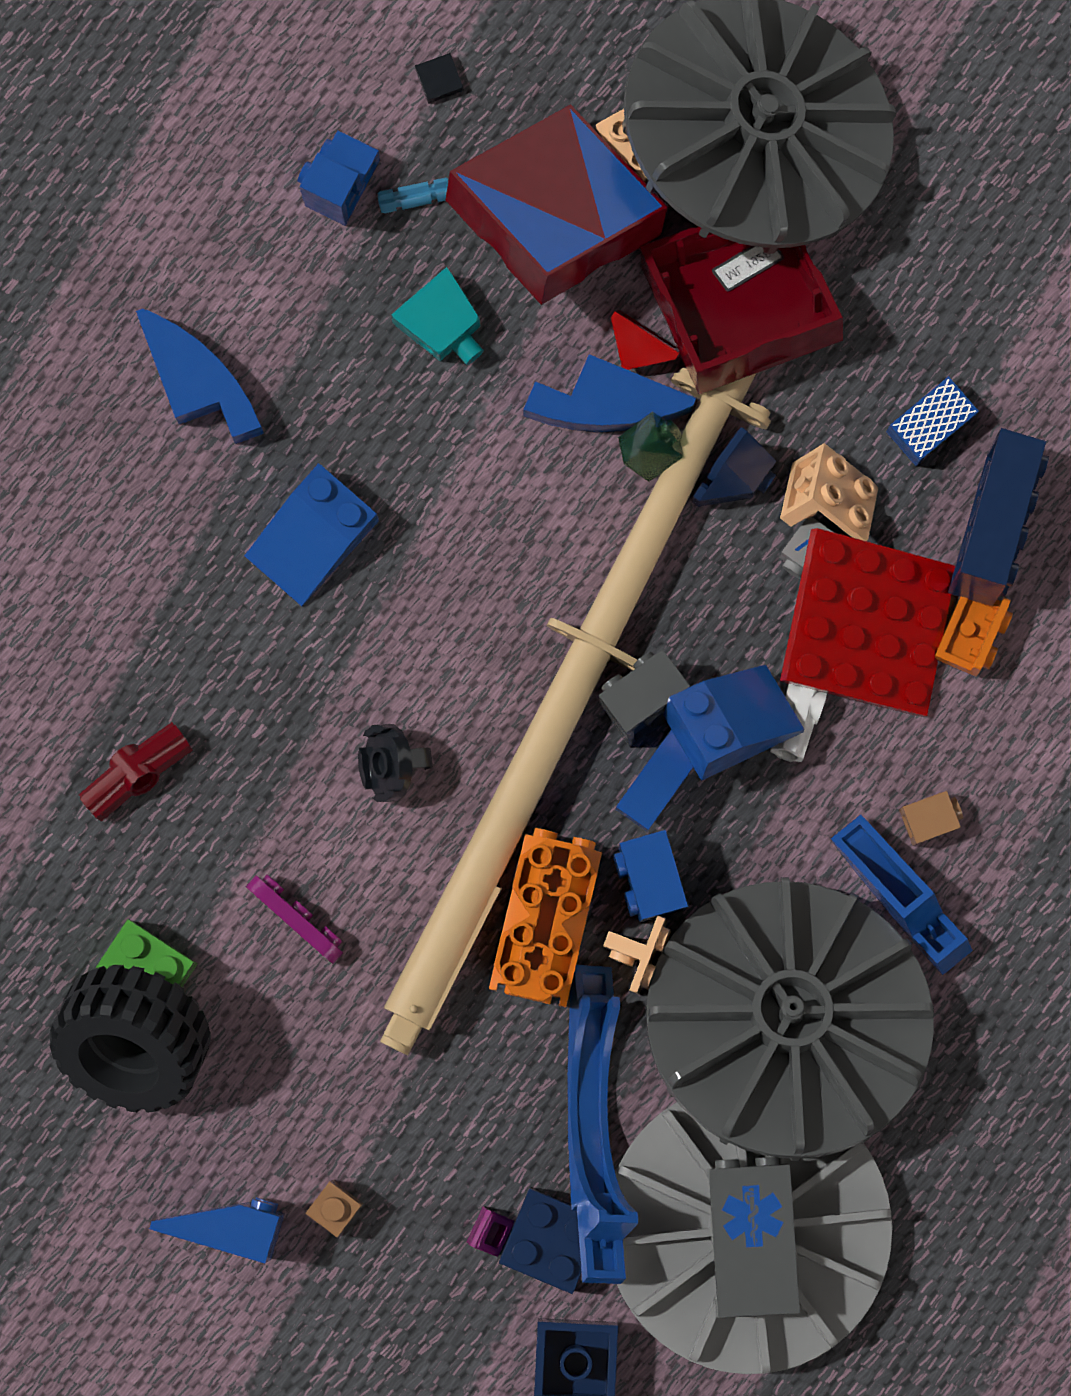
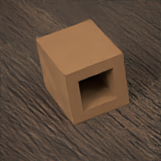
M947 791L899 809L912 846L961 828L958 821L963 819L960 805L955 797L949 798Z
M331 1180L305 1214L335 1237H338L364 1203L334 1180Z

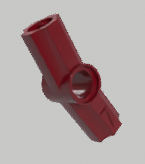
M171 722L140 745L129 744L119 749L110 759V768L79 794L80 800L95 818L102 822L131 796H140L150 791L157 784L160 773L193 750L177 726Z

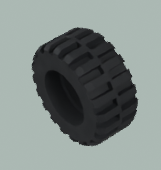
M112 965L108 969L102 966L81 975L71 985L49 1033V1046L53 1060H56L57 1068L62 1075L67 1074L69 1076V1082L76 1089L82 1088L86 1091V1096L93 1100L98 1098L105 1101L106 1106L115 1109L120 1106L126 1108V1111L136 1113L141 1109H145L147 1113L156 1112L162 1108L167 1109L185 1099L190 1093L209 1050L211 1032L204 1011H199V1004L192 996L188 997L184 994V988L176 982L174 984L169 983L165 980V976L155 972L153 975L144 972L145 968L133 966L130 969L124 968V965Z

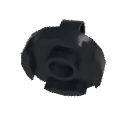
M377 724L365 730L363 736L368 737L366 747L359 748L358 768L365 790H373L375 796L372 799L376 802L398 801L405 796L410 787L413 769L424 767V770L433 768L431 748L410 749L403 731L395 724Z

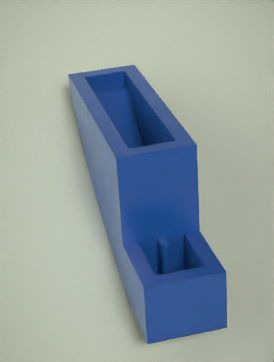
M146 309L136 311L175 419L179 425L222 409L235 444L264 434L249 399L237 380L218 357L198 339L178 325Z
M589 354L571 396L535 381L523 409V417L547 425L577 431H629L645 428L651 421L653 422L651 426H655L692 412L696 398Z
M672 730L615 808V810L646 832H648L694 768Z
M859 815L831 838L833 844L856 874L942 975L973 951L965 935L943 913L935 893L862 815Z

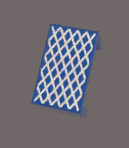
M948 376L890 424L886 432L912 463L918 466L925 456L966 422L972 421L979 411Z

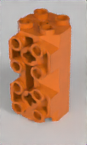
M535 828L533 836L525 834L489 990L497 992L498 985L501 984L505 986V994L546 1004H551L552 997L560 998L558 1006L566 1008L602 852L595 850L596 842L573 837L571 844L557 840L558 833Z

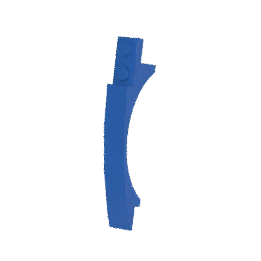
M576 965L570 990L567 1072L572 1211H577L582 1283L621 1284L626 1279L623 1239L639 1223L638 1212L626 1201L618 1184L612 1161L608 1132L607 1097L609 1064L616 1022L620 1011V997H614L612 967Z

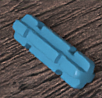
M449 179L433 180L434 184L429 185L427 181L398 187L396 192H393L392 189L380 191L377 195L380 210L382 213L397 211L396 208L401 206L402 210L432 204V200L435 199L438 202L446 201Z

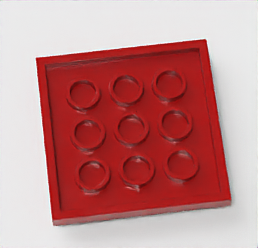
M811 529L780 681L910 715L927 717L938 665V659L935 658V654L944 634L951 599L948 589L955 565L823 529Z

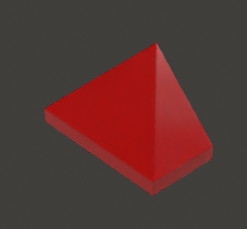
M614 311L611 321L622 368L630 370L681 357L677 346L623 311Z

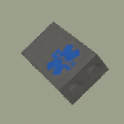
M778 1157L755 1158L756 1166L740 1167L739 1159L715 1160L716 1168L706 1169L710 1187L717 1295L715 1309L718 1318L800 1313L790 1164H780V1158Z

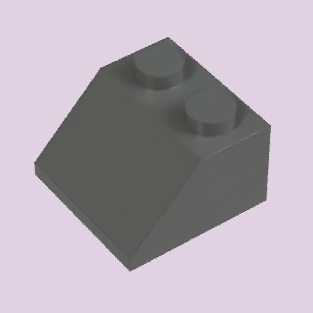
M663 649L655 655L653 652L643 655L634 663L635 669L623 678L620 674L616 675L601 688L603 692L599 694L600 703L629 747H632L667 722L663 714L669 697L690 687Z

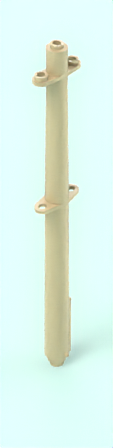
M681 368L679 373H674L671 382L700 400L580 629L554 618H550L547 623L551 630L570 639L573 643L384 1006L386 1010L394 1014L380 1040L381 1043L408 1056L421 1029L424 1028L430 1031L501 888L497 887V884L608 660L632 671L635 669L633 665L637 659L615 648L729 414L761 429H767L771 422L769 419L771 412L765 407L752 402L749 406L742 403L756 374L699 395L686 368Z

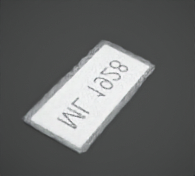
M750 246L713 268L712 273L724 289L730 291L783 260L784 255L779 249L774 254H765L763 247Z

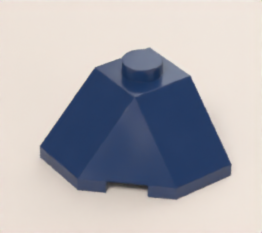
M740 427L711 468L712 470L707 477V482L702 483L693 496L692 503L700 507L751 499L757 490L764 494L777 476L772 472L776 460L747 430Z

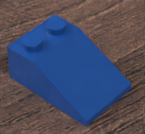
M318 463L291 493L244 556L300 606H303L379 522L377 513Z
M766 665L708 679L669 697L663 714L701 781L793 738L805 730Z
M256 1197L252 1199L251 1203L244 1202L162 1217L151 1221L149 1229L265 1264L272 1259L285 1213L277 1211L278 1203Z

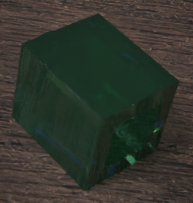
M652 411L618 437L624 465L648 482L653 480L684 457L680 442L682 435L679 428L671 420L665 421Z

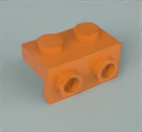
M960 597L937 649L935 658L975 677L980 673L982 667L989 670L998 651L997 647L992 646L997 632L1004 635L1013 616V613L1007 611L1011 600L1004 597L1002 601L996 600L993 606Z

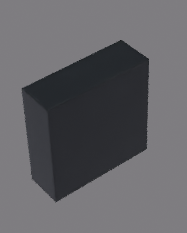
M451 53L415 65V71L428 104L464 91Z

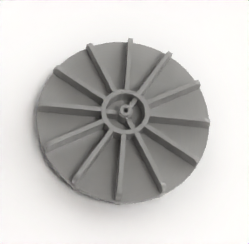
M676 1102L650 1121L636 1136L625 1152L615 1173L626 1201L638 1212L639 1223L623 1239L626 1279L621 1284H617L623 1299L643 1327L660 1343L685 1359L710 1369L738 1374H765L796 1367L819 1357L844 1339L862 1320L873 1304L887 1271L892 1242L891 1209L888 1193L874 1158L864 1143H859L833 1154L800 1158V1161L780 1158V1164H790L800 1313L718 1318L715 1309L717 1295L710 1187L706 1169L716 1168L715 1160L739 1159L740 1167L756 1166L755 1158L773 1156L757 1154L730 1143L727 1145L720 1142L719 1137L696 1122Z

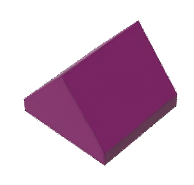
M483 1206L466 1242L473 1248L498 1257L514 1224V1220Z

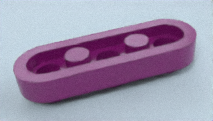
M268 874L263 879L255 875L245 886L329 962L334 964L343 954L338 948L343 941L326 926L321 931L309 922L314 915L297 900L292 905L287 903L280 896L284 889Z

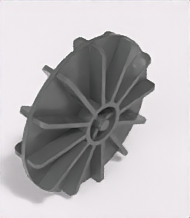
M689 0L683 3L678 11L668 16L654 28L643 42L633 60L625 85L623 133L628 136L635 158L649 180L646 185L650 194L658 192L677 212L701 227L699 235L703 238H706L710 232L740 244L763 247L765 254H774L778 248L796 247L826 238L831 239L853 223L868 208L885 181L893 153L895 106L889 104L884 88L876 72L868 62L872 54L867 46L858 49L840 30L816 15L820 6L814 3L809 10H806L783 0H700L697 2Z
M781 877L779 882H764L745 886L724 895L717 894L712 897L709 903L698 909L683 922L664 947L650 981L646 1005V1025L651 1053L670 1096L674 1097L678 1104L696 1122L719 1137L720 1142L727 1145L730 1143L757 1154L790 1158L791 1161H800V1158L819 1157L837 1153L859 1143H864L885 1128L908 1104L918 1088L927 1068L934 1034V1006L931 1001L927 981L919 962L911 950L912 945L909 940L903 939L883 917L870 907L859 902L858 895L851 893L848 896L820 885L790 882L789 877Z

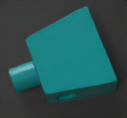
M447 267L391 314L392 322L398 329L439 361L454 351L466 365H470L484 351L471 336L480 328V319Z

